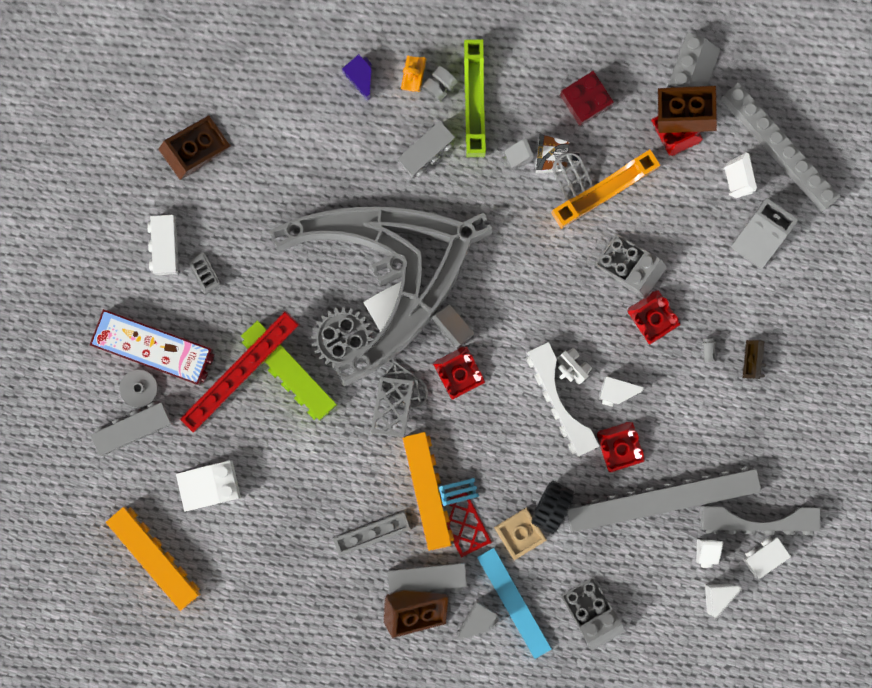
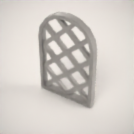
M394 361L383 377L386 376L388 378V375L395 374L396 379H398L399 373H405L406 380L416 381V388H413V390H417L418 397L411 398V400L418 399L419 405L412 406L411 402L410 408L421 407L428 398L427 386L420 378H417ZM394 365L395 372L388 373ZM396 365L402 368L403 371H397ZM407 373L413 376L414 378L408 379ZM418 381L421 382L424 386L419 387ZM389 382L383 383V386H384V385H387V386H388V391H389V390H390V384H391V383H389ZM407 385V389L400 390V387L398 389L400 392H406L409 389V385ZM419 389H426V396H420ZM394 391V392H392L391 394H389L391 397H393V398H394L395 400H397V401L401 399L400 395H399V399H397L395 396L392 395V394H394V393H397V391Z

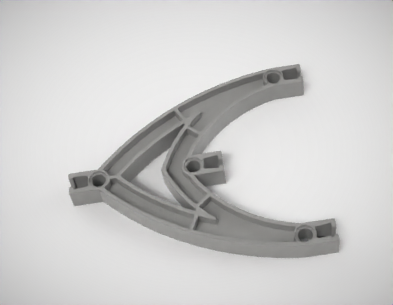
M353 207L307 215L269 230L270 237L273 243H275L278 253L307 241H348L370 247L388 256L372 264V271L378 277L380 287L402 277L394 309L379 334L360 353L335 365L338 376L341 375V371L353 368L354 373L347 377H344V375L340 376L343 386L366 377L386 364L402 351L430 322L456 282L470 245L492 235L490 224L487 225V228L479 231L475 230L477 225L486 223L487 217L484 213L467 221L460 222L437 214L405 208ZM294 229L300 230L297 235H292L291 231ZM463 231H469L471 235L466 237L463 236L461 233ZM394 232L420 235L449 243L438 270L420 298L422 277L421 252ZM283 235L288 236V238L279 243L275 239ZM401 263L403 266L400 269H395L393 264ZM389 268L390 272L382 277L380 274L378 275V271ZM359 362H364L367 364V366L364 369H358L356 367V365Z

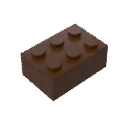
M716 86L658 88L659 133L717 131Z

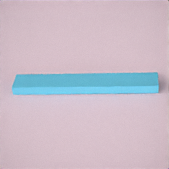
M492 548L478 556L480 564L534 659L552 650L495 549Z

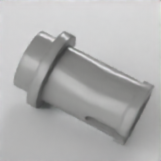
M714 338L703 339V343H701L704 349V362L717 361L715 344L717 342L714 341Z

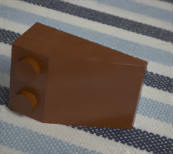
M208 115L164 140L158 150L179 180L224 152L230 147V144Z
M407 590L385 595L383 623L390 636L396 638L446 624L448 595Z

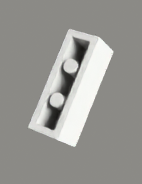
M174 215L150 216L151 221H148V232L151 233L148 247L149 252H152V259L149 260L150 271H153L155 275L179 274L176 217Z

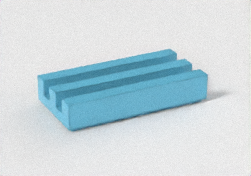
M475 478L440 486L439 490L443 506L479 497L475 491L477 489V486H474ZM464 484H469L468 488L445 493L444 490ZM468 491L471 492V495H467V496H464V497H460V498H456V499H452V500H448V501H447V498H446V497H449V496H453V495L460 494V493H464V492H468Z

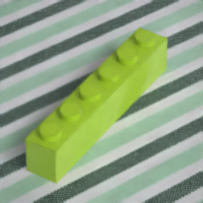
M257 320L241 335L244 339L242 344L249 349L267 329ZM281 344L264 361L270 367L268 369L270 374L274 378L278 376L283 381L281 385L287 392L291 390L296 395L294 399L301 406L303 404L306 405L309 409L307 413L314 420L318 418L321 421L337 406Z

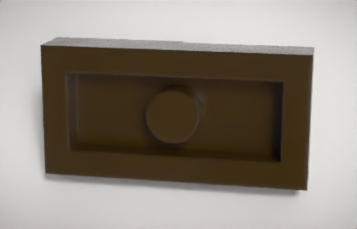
M746 340L742 378L760 379L765 377L764 374H761V368L766 367V364L762 363L765 341Z

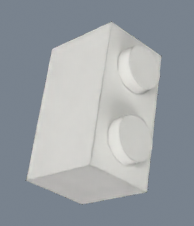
M769 536L761 542L762 546L757 549L753 547L745 553L746 557L743 560L755 578H762L791 557L777 537L771 538Z

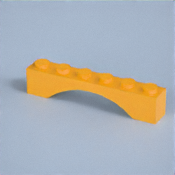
M649 149L593 187L552 210L551 214L562 229L659 168L660 164Z

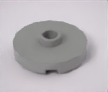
M132 370L124 375L120 382V395L128 405L141 408L155 400L158 394V383L155 377L146 370ZM137 385L141 386V391L139 392L135 390Z

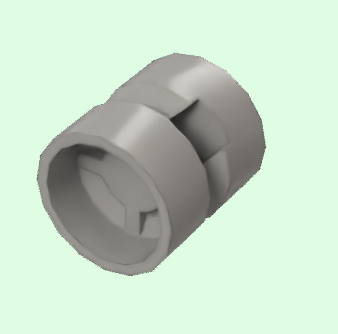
M439 66L432 73L433 78H428L422 85L423 90L437 102H441L447 95L446 91L451 90L457 84V80L446 69Z

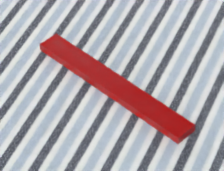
M285 311L180 420L194 433L300 324Z

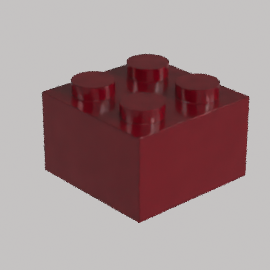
M594 71L564 88L560 93V97L580 127L611 108L614 103Z

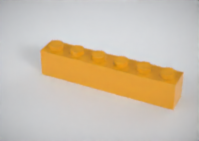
M425 432L403 438L428 551L451 546L450 541H454L452 529L448 530L446 522L450 521L448 512L443 511V502L437 486L441 482L439 473H434L433 466L437 464L434 454L430 455L429 447H432L430 435L426 436Z
M122 507L105 523L180 611L183 610L200 595L198 592L200 588L194 581L190 582L186 578L188 574L181 566L177 567L173 562L175 558L168 551L164 552L161 548L162 543L157 537L153 538L148 533L150 531L149 527L144 522L140 523L137 520V513L131 507Z

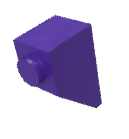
M358 54L342 68V72L368 101L371 96L372 68L370 66L372 64L365 56L362 58Z

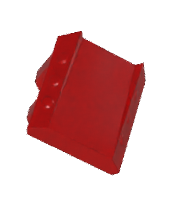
M658 116L651 120L669 156H675L694 145H698L703 140L700 132L659 133Z
M659 290L651 292L646 299L643 298L627 310L648 344L654 343L681 324L676 314L669 307L668 300L662 296Z
M467 346L460 347L433 363L451 400L485 383Z
M625 422L598 431L597 437L608 472L611 473L645 461L639 443V436L633 422Z

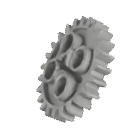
M345 307L342 308L341 312L335 308L334 314L328 310L327 318L321 315L323 321H316L319 328L312 329L317 333V335L311 336L312 339L317 341L312 344V346H318L315 354L321 353L319 359L326 358V365L332 362V368H335L336 364L357 355L369 345L368 342L374 340L368 336L373 333L372 330H367L370 323H363L366 317L359 319L360 312L353 315L352 308L348 313H346ZM346 320L352 323L351 329L347 331L341 327L342 323ZM332 329L335 332L334 338L326 339L324 336L325 332ZM358 330L356 334L345 338V343L339 341L333 346L327 347V344L338 340L340 334L346 336L352 331ZM354 337H358L361 340L360 346L356 348L350 345V341ZM337 346H341L344 349V353L339 357L333 354V350Z

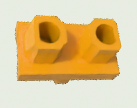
M407 55L405 67L403 68L402 90L421 91L426 64L425 57Z

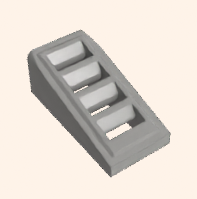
M204 252L187 261L205 295L223 286ZM204 260V263L197 267L194 266L198 261ZM205 266L208 267V269L204 270L201 273L197 272L199 269ZM209 272L211 273L209 277L203 280L201 279L202 276L206 275ZM211 279H214V280H215V282H213V283H211V284H209V285H207V286H205V284H204V283L210 281Z

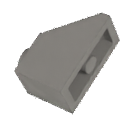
M522 139L506 149L503 153L502 161L505 167H509L511 171L531 163L534 155L527 139Z

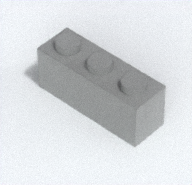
M439 121L397 158V161L412 178L415 176L419 178L425 173L427 165L430 163L432 165L441 158L439 155L444 150L448 152L453 148L455 137Z

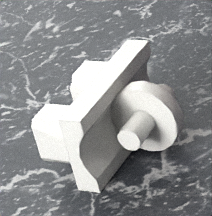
M574 348L569 351L565 350L557 358V362L560 364L558 369L563 373L559 378L562 380L564 377H567L570 382L575 380L579 385L589 377L588 374L592 367L587 362L582 363L580 366L576 363L575 360L579 357V353Z

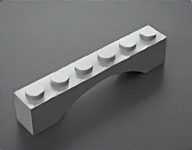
M701 506V529L706 530V534H718V530H725V534H737V530H744V534H756V531H764V534L775 535L776 531H783V535H795V531H802V535H814V531H820V508L796 507L789 514L779 519L767 522H752L731 514L721 506Z

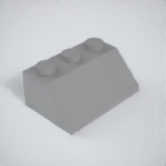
M687 32L666 88L708 86L720 49L706 38Z

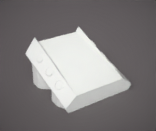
M744 153L728 161L722 168L726 170L730 188L728 195L739 198L751 195L752 192L756 191L757 187L749 153Z

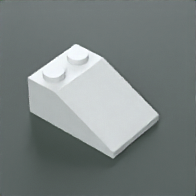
M233 461L217 463L176 474L184 512L241 498Z

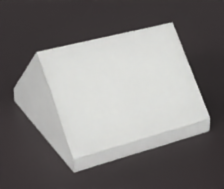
M732 583L705 585L707 613L717 618L741 588Z

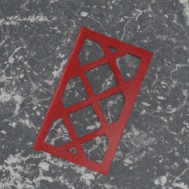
M460 493L448 500L460 498L462 496H467L468 493ZM471 499L467 500L468 508L456 505L457 503L449 504V506L453 507L449 521L462 525L459 535L453 534V543L461 558L492 543ZM455 508L466 511L463 522L452 519ZM469 512L474 514L478 522L477 526L466 523ZM446 522L448 530H451L450 522ZM464 526L475 529L472 540L461 537ZM478 530L483 532L487 541L483 543L475 542ZM463 540L471 543L469 550L462 552L459 541Z

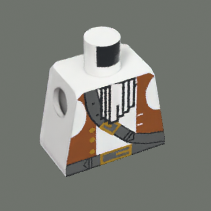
M540 134L535 173L553 172V163L556 158L565 152H573L569 151V142ZM573 152L580 157V152ZM570 155L572 162L576 163L579 161L577 157ZM567 156L560 159L563 167L567 168L568 163H570ZM557 163L556 172H560L562 170Z

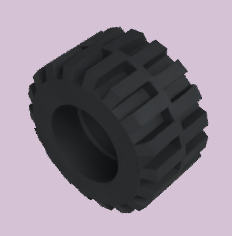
M552 480L539 500L532 516V524L551 534L557 532L573 501L574 490Z

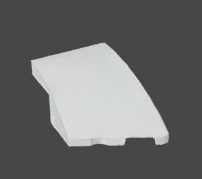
M401 282L363 302L380 331L394 309Z

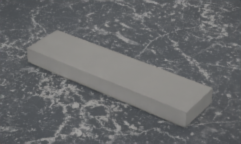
M404 511L334 537L333 541L338 555L342 556L411 530V526Z

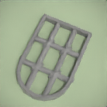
M565 152L556 158L553 163L554 177L567 201L593 187L583 161L577 154ZM570 155L577 157L579 161L576 163L572 162ZM564 156H567L571 164L567 168L563 167L560 161ZM557 163L559 164L562 170L559 173H556ZM578 164H581L585 172V174L581 176L578 174L575 166ZM570 169L574 171L577 177L573 181L569 180L566 173ZM561 174L565 176L568 182L565 186H562L558 178ZM584 177H587L590 186L587 188L584 187L581 181ZM576 182L580 183L582 191L577 194L572 186ZM567 187H569L573 193V196H571L570 198L567 197L564 190Z

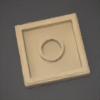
M527 507L494 527L513 560L518 559L547 541L540 528L532 524V515Z

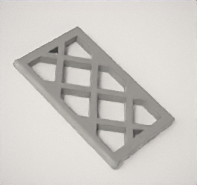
M380 377L371 434L405 438L414 381ZM383 382H389L393 388L384 394L382 392ZM403 384L409 385L408 394L405 396L398 389ZM396 390L401 399L392 405L387 396ZM385 399L390 407L380 413V401ZM404 401L406 403L405 412L400 416L395 407ZM393 410L398 418L388 424L383 416ZM381 418L386 427L382 430H376L377 420ZM399 421L403 423L401 433L394 432L391 428Z

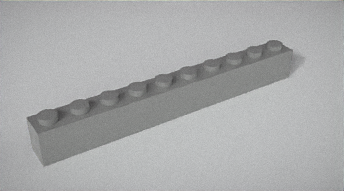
M750 466L739 468L737 473H732L731 470L720 472L721 476L713 477V474L701 476L702 480L695 482L694 478L682 480L683 484L675 485V482L664 484L662 489H657L656 486L645 488V492L639 494L637 490L626 492L625 497L620 498L618 494L607 496L608 500L600 502V498L588 501L589 504L581 506V502L570 505L567 512L570 531L577 532L759 493L762 491L757 469H751Z

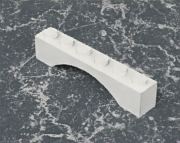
M549 342L527 352L528 357H526V361L530 368L534 367L537 373L534 377L538 385H543L545 390L542 392L547 403L551 402L553 406L551 412L555 420H560L562 425L559 427L563 437H568L570 443L567 445L572 455L576 453V456L579 457L599 447L592 430L576 421L560 402L554 380L557 358Z

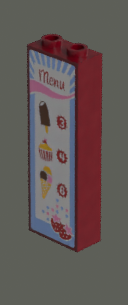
M104 309L90 342V346L197 385H201V382L205 383L208 372H206L207 366L212 364L215 357L211 348Z

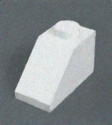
M606 376L599 400H602L603 405L613 407L614 404H620L642 392L644 387Z
M697 539L696 562L701 563V567L713 568V564H719L723 542Z

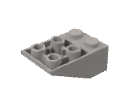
M766 198L761 202L730 248L762 269L788 236L798 219Z
M615 234L594 264L645 299L667 269L660 258Z
M594 577L560 595L591 651L625 632L622 623Z

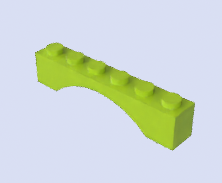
M483 39L464 40L466 157H485Z

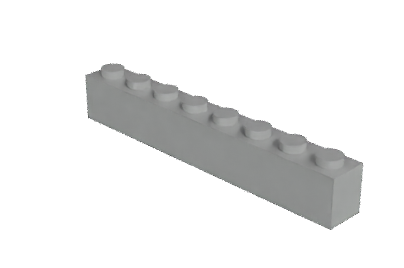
M739 83L722 96L720 100L821 212L840 198V195Z

